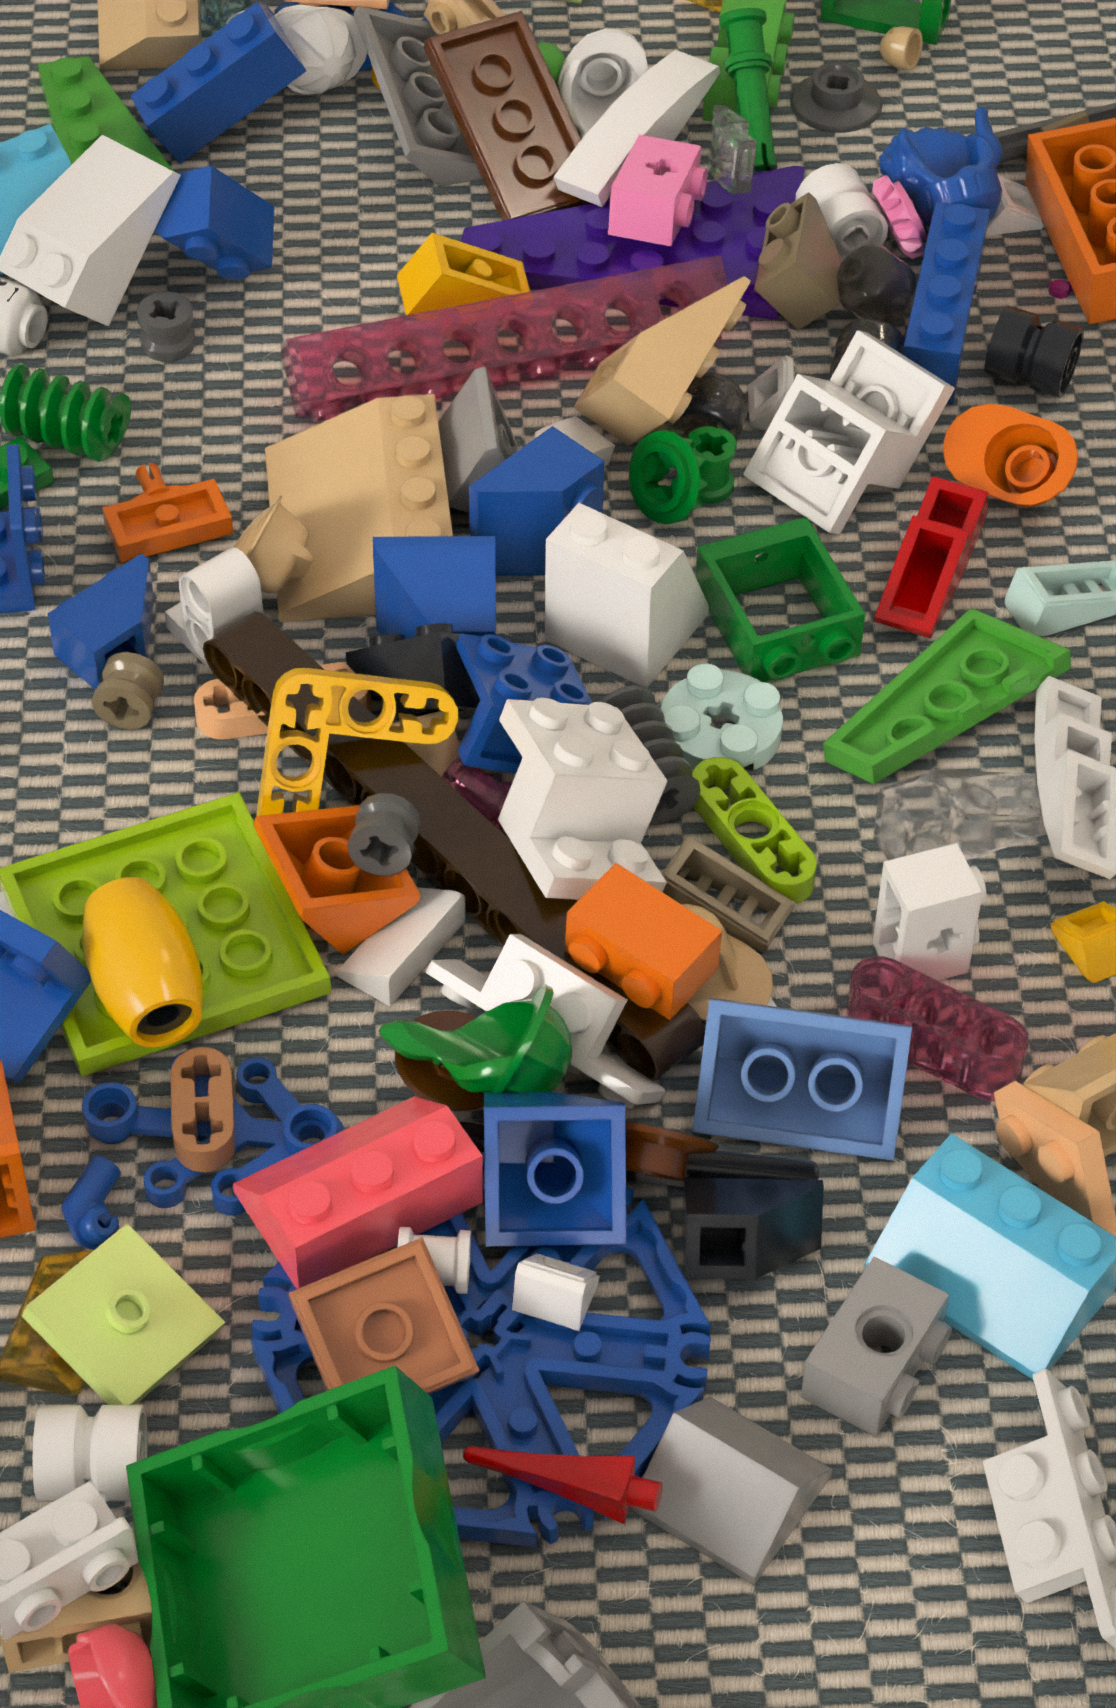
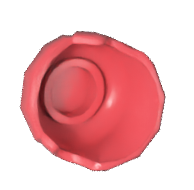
M107 1624L77 1635V1642L69 1647L68 1656L80 1708H158L150 1648L138 1633L118 1624Z

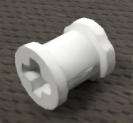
M400 1227L397 1247L423 1237L444 1286H454L456 1293L468 1294L471 1231L460 1230L457 1237L414 1235L411 1227Z

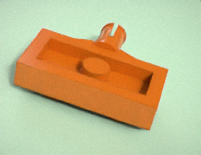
M148 463L149 474L145 464L136 470L135 476L142 487L143 493L129 501L102 507L104 524L120 563L128 562L141 553L147 557L233 534L232 516L215 479L187 486H167L160 474L158 465L155 463Z

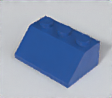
M257 1L243 13L233 17L228 24L201 44L191 48L186 55L159 75L149 79L144 86L130 96L147 128L181 164L307 70L267 4Z

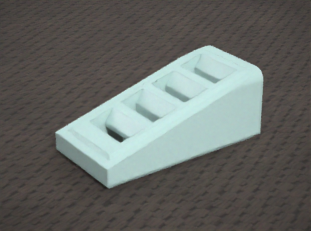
M1116 560L1017 568L1005 596V606L1022 630L1039 637L1116 615ZM1098 584H1102L1106 591L1102 592Z

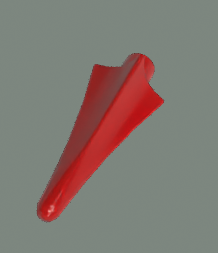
M476 1446L466 1447L463 1451V1459L467 1463L533 1484L577 1502L624 1525L629 1506L656 1512L660 1504L662 1482L635 1476V1456L537 1454Z

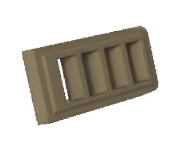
M690 835L687 836L662 872V876L667 882L663 889L664 894L681 905H696L710 911L717 916L727 934L762 953H765L796 905L788 897ZM688 877L697 881V883L693 885L685 880V878ZM709 887L720 891L716 899L706 893ZM733 897L744 901L738 913L727 906ZM756 907L768 912L760 926L748 920Z

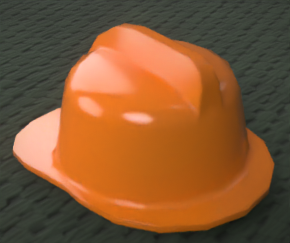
M991 403L971 407L957 416L946 431L942 447L945 465L958 482L987 491L988 496L1021 507H1034L1045 504L1061 492H1065L1075 475L1079 459L1076 442L1066 428L1053 421L1018 409Z

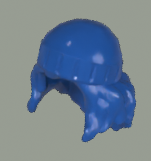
M982 106L978 107L975 111L977 133L965 136L960 132H949L946 128L942 127L936 129L924 127L916 132L902 128L879 156L881 174L883 176L887 175L892 183L896 181L901 183L909 198L913 201L918 216L928 228H930L935 202L959 203L971 207L990 209L988 224L997 213L1003 190L996 168L1000 162L1003 149L1000 141L993 133L988 119V110Z

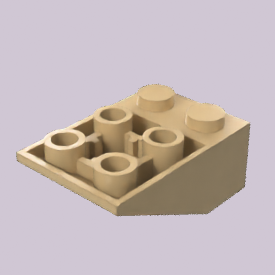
M743 276L636 335L600 362L573 408L627 446H630L646 434L660 431L666 421L674 424L691 402L692 395L687 392V389L695 375L701 378L717 358L719 349L714 346V343L721 331L728 332L743 314L746 304L740 299L751 280Z

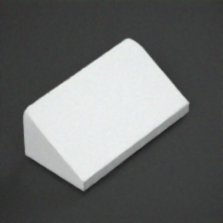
M417 887L421 894L418 904L365 939L337 970V977L384 1004L391 1006L464 924L465 896L452 890Z

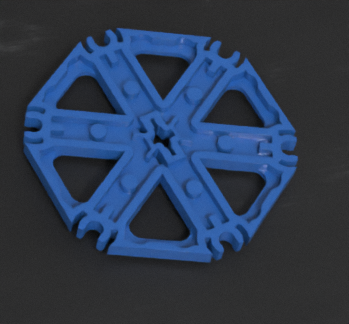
M480 1152L483 1155V1191H485V1155L484 1152ZM626 1187V1244L513 1246L490 1271L471 1232L468 1294L456 1293L454 1286H444L468 1345L469 1332L481 1336L487 1330H492L495 1327L494 1347L482 1343L475 1350L471 1348V1352L480 1370L478 1374L429 1394L433 1399L441 1444L472 1409L491 1449L580 1456L546 1385L630 1394L646 1400L651 1407L652 1413L647 1422L618 1456H635V1476L642 1477L673 1413L703 1400L704 1391H706L708 1369L692 1368L684 1364L683 1361L688 1358L709 1359L711 1326L643 1198L638 1207L632 1211L634 1190ZM461 1213L419 1235L457 1237L460 1230H471ZM622 1252L629 1254L636 1259L662 1308L663 1316L660 1320L586 1313L580 1330L577 1331L513 1311L514 1282L518 1262L535 1254H541L593 1270L605 1256L611 1253ZM278 1262L263 1277L264 1287L259 1288L258 1299L261 1311L276 1312L281 1316L274 1321L253 1320L251 1344L253 1355L278 1414H280L298 1401L305 1399L297 1381V1375L304 1365L315 1360L288 1298L289 1292L297 1289ZM484 1369H486L485 1372L478 1378V1380H476V1378L479 1376V1374H480ZM503 1474V1477L509 1487L510 1495L508 1500L499 1508L483 1510L453 1506L459 1539L538 1548V1533L529 1521L538 1519V1530L542 1538L549 1544L558 1542V1525L554 1515L561 1511H570L576 1514L585 1531L593 1528L592 1509ZM602 1514L603 1521L605 1522L608 1517Z

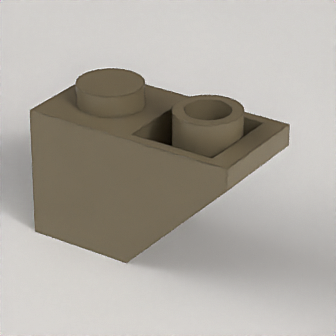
M808 192L791 204L783 203L779 205L769 215L766 221L763 248L758 259L759 268L754 290L797 330L839 306L846 270L818 202Z

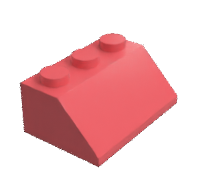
M414 1096L233 1183V1191L295 1288L299 1289L369 1260L397 1246L400 1227H411L414 1235H419L483 1203V1155L447 1105Z

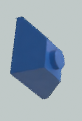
M495 536L373 537L376 629L382 635L403 634L408 639L417 637L416 627L427 624L448 623L453 625V633H464L480 637L486 634L496 635Z
M557 1092L484 1093L486 1246L626 1244L625 1103Z

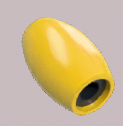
M125 877L110 881L97 888L88 897L84 906L82 943L86 966L98 998L109 1016L136 1044L144 1047H162L182 1040L199 1025L203 1008V979L199 958L186 925L173 905L151 883L144 879Z

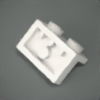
M91 1480L0 1532V1635L4 1641L21 1631L30 1632L44 1627L60 1613L62 1607L91 1590L102 1591L115 1585L126 1575L131 1566L139 1562L133 1529L125 1517L116 1519Z

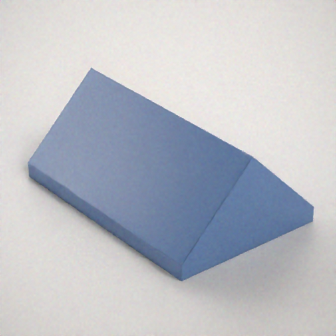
M710 998L692 1132L894 1161L912 1025Z

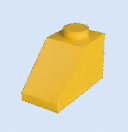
M431 233L397 274L406 317L449 330L463 328L527 310L533 303L522 261L435 233Z

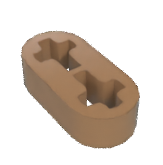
M197 1047L180 1054L172 1064L170 1073L172 1136L176 1157L184 1167L196 1172H210L226 1165L235 1152L234 1086L232 1069L227 1057L222 1052L213 1048ZM209 1075V1096L196 1097V1076ZM210 1121V1143L204 1145L197 1144L198 1122Z

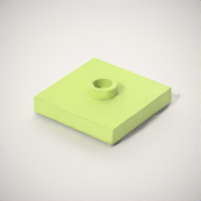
M128 1223L26 1305L22 1317L108 1405L138 1404L213 1339L225 1324V1321Z

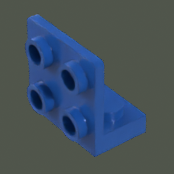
M19 444L7 445L9 511L0 512V613L36 610L35 586L45 585L42 549L33 550V544L43 543L40 507L35 508L28 505V501H37L33 465L22 466Z
M461 633L457 639L456 649L480 698L478 707L457 750L464 766L512 774L517 773L523 757L499 721L507 699L534 701L537 698H548L559 703L582 705L593 703L569 655L557 647L551 645L533 647L512 643L503 637L493 634H486L480 637Z
M0 910V1060H2L5 1079L13 1084H19L92 980L88 969L59 942Z

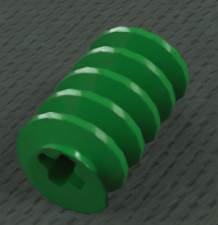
M19 363L8 372L3 383L0 396V419L5 432L13 436L25 435L26 439L32 442L40 443L45 441L46 445L52 448H66L68 452L74 455L86 454L88 458L101 462L107 460L122 442L131 417L132 404L129 396L124 393L116 395L111 403L110 391L104 387L97 388L91 395L89 384L81 380L76 382L71 388L69 378L61 374L55 376L50 383L49 372L41 368L35 370L30 376L29 367L24 363Z

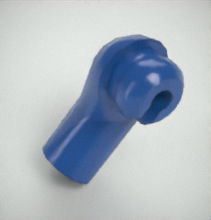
M102 1156L91 1158L61 1206L62 1214L73 1239L77 1244L91 1250H95L119 1230L117 1215L111 1216L104 1200L118 1181L121 1172L112 1161Z

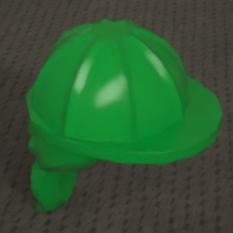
M546 984L539 989L531 1001L520 999L501 1003L456 1030L441 1031L420 1022L406 1020L392 1021L382 1025L379 1029V1035L396 1052L405 1058L430 1060L435 1065L444 1066L461 1088L472 1093L552 1092L560 1085L562 1078L566 1075L572 1058L571 1035L564 1019L550 1006L554 991L552 987Z

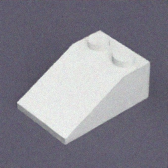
M101 135L17 219L0 256V271L62 307L109 326L181 175Z

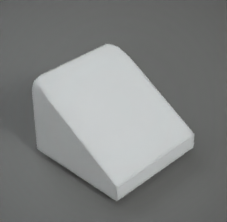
M998 175L1003 190L995 217L987 225L986 235L1042 229L1044 225L1028 187Z

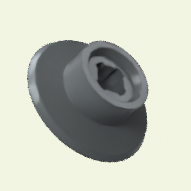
M831 62L819 66L812 76H809L797 85L791 94L790 106L795 116L812 128L826 132L845 133L857 131L872 124L882 111V100L875 87L864 79L863 73L857 67L843 62Z

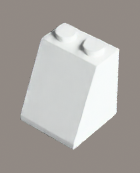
M578 503L546 538L545 641L633 683L648 688L709 615V605L684 550Z

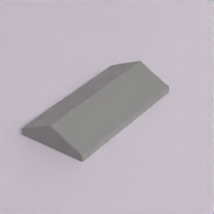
M357 6L353 14L405 158L439 187L482 179L423 48L427 38L438 35L433 30L430 22Z

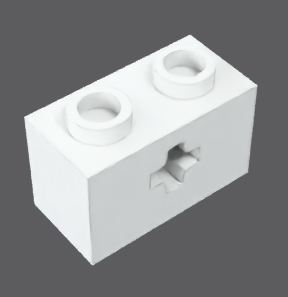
M957 843L883 862L872 943L896 992L969 973L973 945L979 942L977 922L980 905L985 904L987 894L980 870L976 866L969 867Z

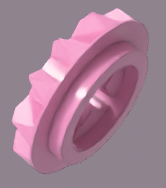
M887 175L873 181V197L884 215L888 229L900 251L911 259L922 255L925 252L922 242L927 240V235L905 189L899 181L892 183Z

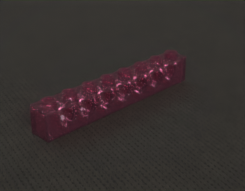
M719 255L288 338L281 349V356L295 416L311 414L312 421L314 422L326 421L344 413V407L365 404L376 398L398 397L420 393L421 395L435 394V399L448 396L455 392L453 386L465 384L475 369L485 366L494 387L507 383L509 381L508 375L528 371L531 379L543 378L560 373L563 370L562 364L582 361L584 368L598 367L601 361L636 335L666 319L659 308L660 299L673 300L683 310L728 284L722 258ZM617 309L623 312L629 320V330L621 332L613 329L606 320V310ZM562 319L571 323L576 330V341L564 342L558 339L553 333L552 321ZM501 330L516 332L522 339L523 351L512 353L502 348L498 341V332ZM721 333L715 342H718L722 339ZM449 340L463 343L469 351L470 360L466 363H455L449 360L444 353L443 343ZM393 351L408 353L415 361L416 371L410 374L396 372L388 361V354ZM341 361L353 363L361 373V382L354 385L340 382L334 375L333 365Z

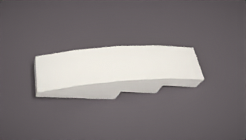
M674 50L647 70L613 102L585 134L554 175L558 190L603 207L611 195V186L638 136L645 135L674 141L721 73L719 66Z
M1048 676L1036 689L1035 756L1037 786L1043 823L1054 858L1111 879L1116 875V768L1110 766L1112 733L1100 729L1102 697Z

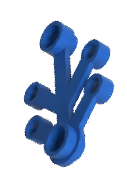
M184 1052L179 1053L178 1055H176V1056L173 1058V1060H172V1062H171V1065H170V1071H171L172 1064L174 1063V1061L177 1059V1057H178L180 1054H182V1053H184ZM261 1057L249 1058L239 1065L236 1072L238 1092L247 1102L263 1103L277 1121L252 1118L234 1098L236 1133L234 1154L247 1146L269 1149L240 1169L227 1168L214 1176L211 1183L213 1204L219 1212L229 1216L240 1215L246 1212L237 1196L229 1197L222 1194L225 1189L233 1187V1183L316 1144L304 1143L303 1141L306 1139L317 1138L322 1141L345 1130L340 1119L328 1108L318 1104L301 1105L278 1080L274 1064L268 1059ZM209 1075L196 1076V1097L209 1096ZM255 1076H262L267 1079L264 1083L257 1085L247 1082ZM115 1082L99 1084L90 1089L83 1098L82 1112L85 1128L93 1138L102 1143H121L131 1133L173 1138L171 1109L137 1106L132 1090L123 1084ZM108 1117H119V1119L114 1121H103ZM210 1121L198 1122V1137L196 1141H201L198 1144L202 1145L210 1143ZM177 1157L170 1161L156 1162L149 1166L144 1173L143 1181L146 1198L152 1205L159 1208L174 1207L184 1199L187 1191L186 1184L205 1172H196L184 1167ZM161 1180L176 1182L168 1189H159L154 1186Z

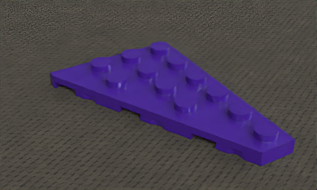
M790 166L707 182L703 199L701 201L695 200L693 216L689 227L681 226L672 246L608 235L610 200L606 201L603 207L588 204L466 227L460 242L522 261L529 289L686 308L745 276L751 282L740 299L746 304L742 315L777 320L778 311L754 290L759 268L758 259L762 252L766 233V221L769 215L779 205L783 203L791 204L796 200V192L804 180L805 167Z

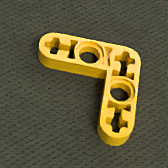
M294 668L284 673L276 682L272 695L256 816L283 813L285 798L282 791L272 793L273 786L290 792L308 790L307 797L294 793L293 812L319 809L329 734L418 744H437L447 739L455 731L458 723V708L453 698L440 685L431 682L312 668ZM301 684H309L313 695L320 698L318 704L311 703L307 705L304 717V724L307 730L317 728L315 736L299 730L280 732L282 724L295 728L296 709L293 703L286 700L288 694H298ZM369 689L378 692L383 698V708L381 714L376 719L362 723L350 717L348 705L355 693ZM403 693L400 700L403 706L415 709L424 708L427 698H434L436 706L444 712L443 717L432 718L430 728H422V723L417 716L398 713L400 725L391 726L396 714L394 694ZM298 744L305 746L311 751L312 762L310 768L304 774L297 777H289L283 775L277 769L276 761L278 755L285 747Z

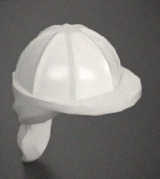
M301 4L285 7L274 15L307 70L287 85L292 91L306 95L322 94L354 77L365 62L367 50L353 15L340 9ZM245 10L234 14L227 20L226 24H228L233 17L240 13H243Z
M602 29L587 34L573 47L563 62L558 75V90L581 139L613 102L648 70L644 48L634 36L622 30Z

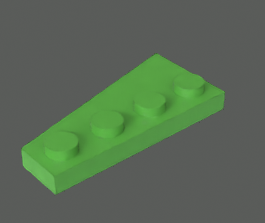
M89 56L78 58L66 57L53 62L38 64L39 79L51 124L68 155L71 165L101 135H104L174 171Z
M970 608L823 743L825 762L865 781L876 784L1037 689L1048 676L1056 678L1071 669L1070 650Z

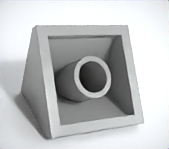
M486 366L475 369L438 422L449 507L469 513V485L519 450Z
M708 1397L673 1413L643 1478L662 1482L663 1485L657 1511L654 1512L632 1506L631 1510L755 1585L829 1481L833 1469L714 1398Z

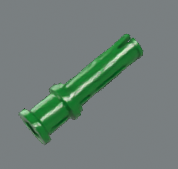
M759 8L736 9L724 13L719 18L720 28L726 31L729 58L724 62L725 71L729 77L734 78L744 160L743 171L745 174L755 173L754 168L756 167L757 173L778 168L777 161L775 160L765 76L770 70L772 59L771 55L765 52L762 25L767 21L766 12Z

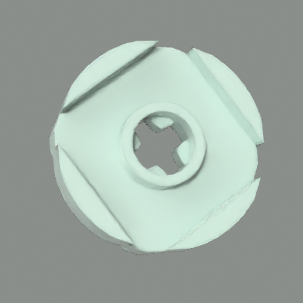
M698 664L692 667L687 673V678L676 683L663 699L661 710L664 714L665 723L671 727L674 741L681 746L683 758L689 762L692 772L700 762L713 757L732 759L742 765V767L754 763V771L768 763L779 748L783 715L780 708L779 691L770 683L761 682L740 672L720 670L712 664ZM726 718L735 724L725 723L721 729L711 726V719Z

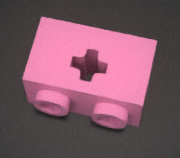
M639 135L611 186L608 235L672 246L681 226L689 227L693 216L695 200L701 201L706 190L708 170L707 168L700 167L702 146Z

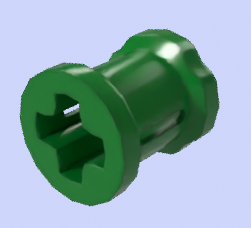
M712 426L697 428L690 432L688 439L694 440V454L706 459L699 470L700 478L708 483L707 486L699 491L698 496L701 503L714 504L722 502L729 498L734 491V476L730 470V463L734 459L737 441L733 434L723 428Z

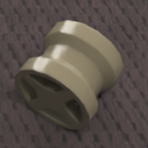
M130 652L116 653L109 657L102 672L103 682L98 684L91 700L92 708L102 720L110 725L128 730L140 729L147 725L154 710L153 700L161 692L164 684V675L159 666L147 657Z

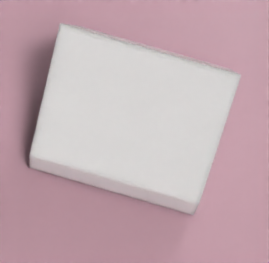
M789 356L782 357L748 385L749 425L754 429H768L795 379L793 359Z
M535 1254L518 1262L515 1273L512 1310L579 1331L596 1291L600 1276L596 1275V1271L541 1254Z

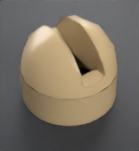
M905 26L890 29L881 39L879 47L884 61L896 68L912 70L917 65L922 51L923 40L921 31Z

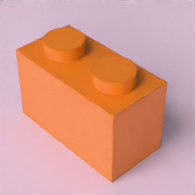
M615 863L567 912L565 952L570 954L574 962L585 971L599 973L623 989L627 997L638 1006L652 1008L668 1020H671L718 970L723 931L621 865Z

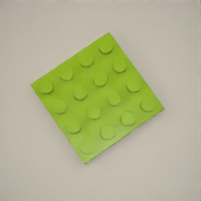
M240 792L0 868V886L13 917L59 942L86 968L82 943L85 903L88 897L100 886L125 877H137L148 881L173 905L186 925L198 954L203 979L201 1021L197 1028L187 1037L167 1046L144 1047L132 1041L109 1016L96 994L92 981L60 1025L81 1077L331 993L330 976L253 826L254 821Z

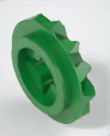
M677 430L655 431L646 435L635 447L629 464V485L636 505L646 517L660 524H672L688 520V514L702 506L698 496L699 491L708 485L706 481L700 478L699 470L706 459L696 456L693 452L694 440L680 437ZM674 467V469H677V477L671 481V486L658 484L670 472L669 468Z

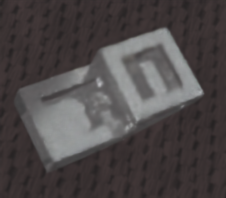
M724 104L714 105L708 168L715 180L729 193H751L757 141L748 135L749 121Z

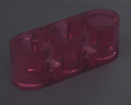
M872 956L861 960L854 967L850 977L846 1016L912 1025L907 1063L986 1101H995L994 1092L1013 1081L1021 1083L1029 1039L1028 1032L1016 1019L888 957Z

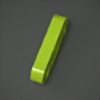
M713 757L700 762L692 772L693 777L699 781L701 790L698 801L693 806L696 812L743 870L788 897L796 904L806 900L813 892L817 867L816 857L742 765L725 757ZM711 785H715V786H716V787H712V788L708 789V786H711ZM730 788L729 798L722 790ZM745 822H758L766 826L770 832L764 837L751 839L739 834L736 827ZM778 863L783 872L776 874V865ZM798 872V876L792 877L790 875L792 873Z

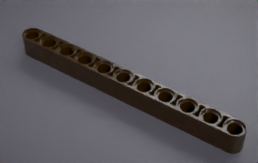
M257 611L203 644L204 657L214 676L225 687H228L234 696L243 701L249 710H253L256 714L262 711L265 715H259L258 718L267 727L273 690L276 682L284 673L294 668L325 670L267 616ZM301 684L298 694L287 695L286 700L293 703L297 713L295 728L282 724L280 732L299 730L312 736L316 735L317 728L307 730L304 724L307 705L311 703L318 704L320 699L313 695L309 684ZM354 696L350 699L348 712L355 721L363 723L377 718ZM329 734L323 779L352 806L360 805L367 797L378 793H391L401 796L412 803L420 814L421 825L417 838L413 842L414 850L410 861L441 890H452L465 896V912L496 942L504 947L510 934H522L627 999L605 1043L627 1065L654 1081L704 1045L706 1029L701 1018L688 1002L671 1020H668L652 1008L638 1006L627 997L623 989L599 973L585 971L574 962L570 954L565 952L567 912L577 901L575 899L545 898L510 839L404 742ZM298 744L289 745L309 766L311 765L312 753L310 750Z

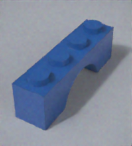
M935 202L905 338L903 355L953 386L955 389L947 404L953 405L973 295L976 294L983 260L990 209L971 207L959 203Z

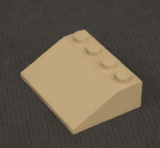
M435 394L376 398L265 448L269 506L275 504L280 495L283 496L280 503L304 523L309 530L306 549L314 559L304 577L288 579L282 588L277 591L279 622L376 615L373 537L453 536Z

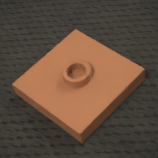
M423 1237L288 1294L290 1303L327 1390L396 1365L425 1392L432 1394L474 1376L480 1371Z

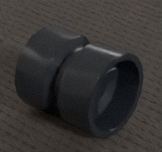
M1007 305L998 318L988 346L984 366L985 375L1014 384L1027 377L1031 389L1061 398L1065 394L1075 372L1082 349L1084 329L1056 320L1052 323L1049 322L1044 327L1041 326L1039 315Z

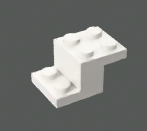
M857 330L830 381L797 374L743 475L827 532L840 534L868 484L900 488L955 388L869 333Z
M537 698L534 701L507 699L499 721L523 758L498 821L545 898L580 899L615 863L663 892L667 882L641 842L668 781L650 756L649 751L643 746L626 721L623 713L618 707L603 702L582 705L559 703L548 698Z

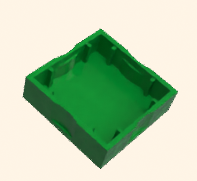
M396 1365L298 1401L287 1410L261 1423L244 1428L220 1430L126 1465L138 1561L143 1570L151 1599L152 1633L150 1652L158 1708H401L486 1678L433 1399Z

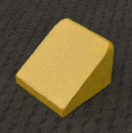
M1102 901L1050 923L1052 933L1088 981L1096 983L1116 975L1115 907Z

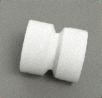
M829 164L811 172L802 181L796 192V200L808 192L816 198L844 266L860 264L871 258L882 247L887 238L888 224L876 202L871 199L865 184L855 169L847 164Z
M40 1405L35 1419L32 1457L33 1484L36 1500L38 1502H54L91 1480L105 1502L131 1501L126 1465L147 1458L148 1453L147 1417L144 1405H102L95 1417H89L81 1405Z

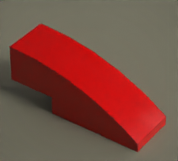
M931 477L917 516L913 515L874 615V622L932 638L956 592L987 517V491L942 478Z

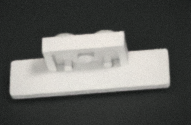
M522 934L509 935L489 977L457 959L431 960L426 973L443 983L440 990L442 994L468 1008L479 1006L488 1011L505 1002L520 999L531 1001L545 984L552 987L554 994L550 1006L564 1019L571 1035L572 1058L567 1072L580 1074L582 1071L600 1083L597 1090L602 1096L610 1101L625 1103L626 1108H633L635 1104L660 1102L665 1088L603 1050L627 1002V999Z
M1044 1369L1034 1373L1033 1380L1048 1435L982 1461L1014 1591L1022 1600L1029 1603L1086 1581L1100 1634L1105 1641L1116 1649V1524L1109 1515H1105L1100 1497L1101 1493L1107 1491V1480L1097 1456L1092 1450H1088L1082 1429L1090 1426V1419L1080 1393L1074 1386L1066 1388L1048 1369Z

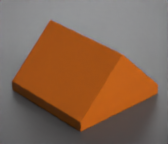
M360 805L256 816L253 826L299 917L342 955L418 904L421 894L407 868L391 876H378L365 872L349 856L348 842L352 830L356 826L355 819Z

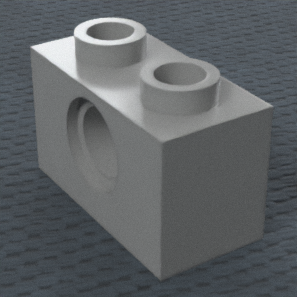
M873 1256L805 1360L801 1398L877 1437L890 1414L901 1418L907 1411L919 1385V1379L914 1376L923 1361L934 1365L944 1351L952 1332V1326L944 1323L949 1294ZM881 1345L890 1348L894 1352L880 1353L869 1347Z

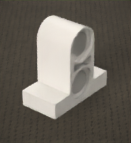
M231 547L183 574L179 578L181 602L165 611L167 629L209 668L204 657L203 644L251 613L257 611L263 614L261 584L251 561L238 548Z

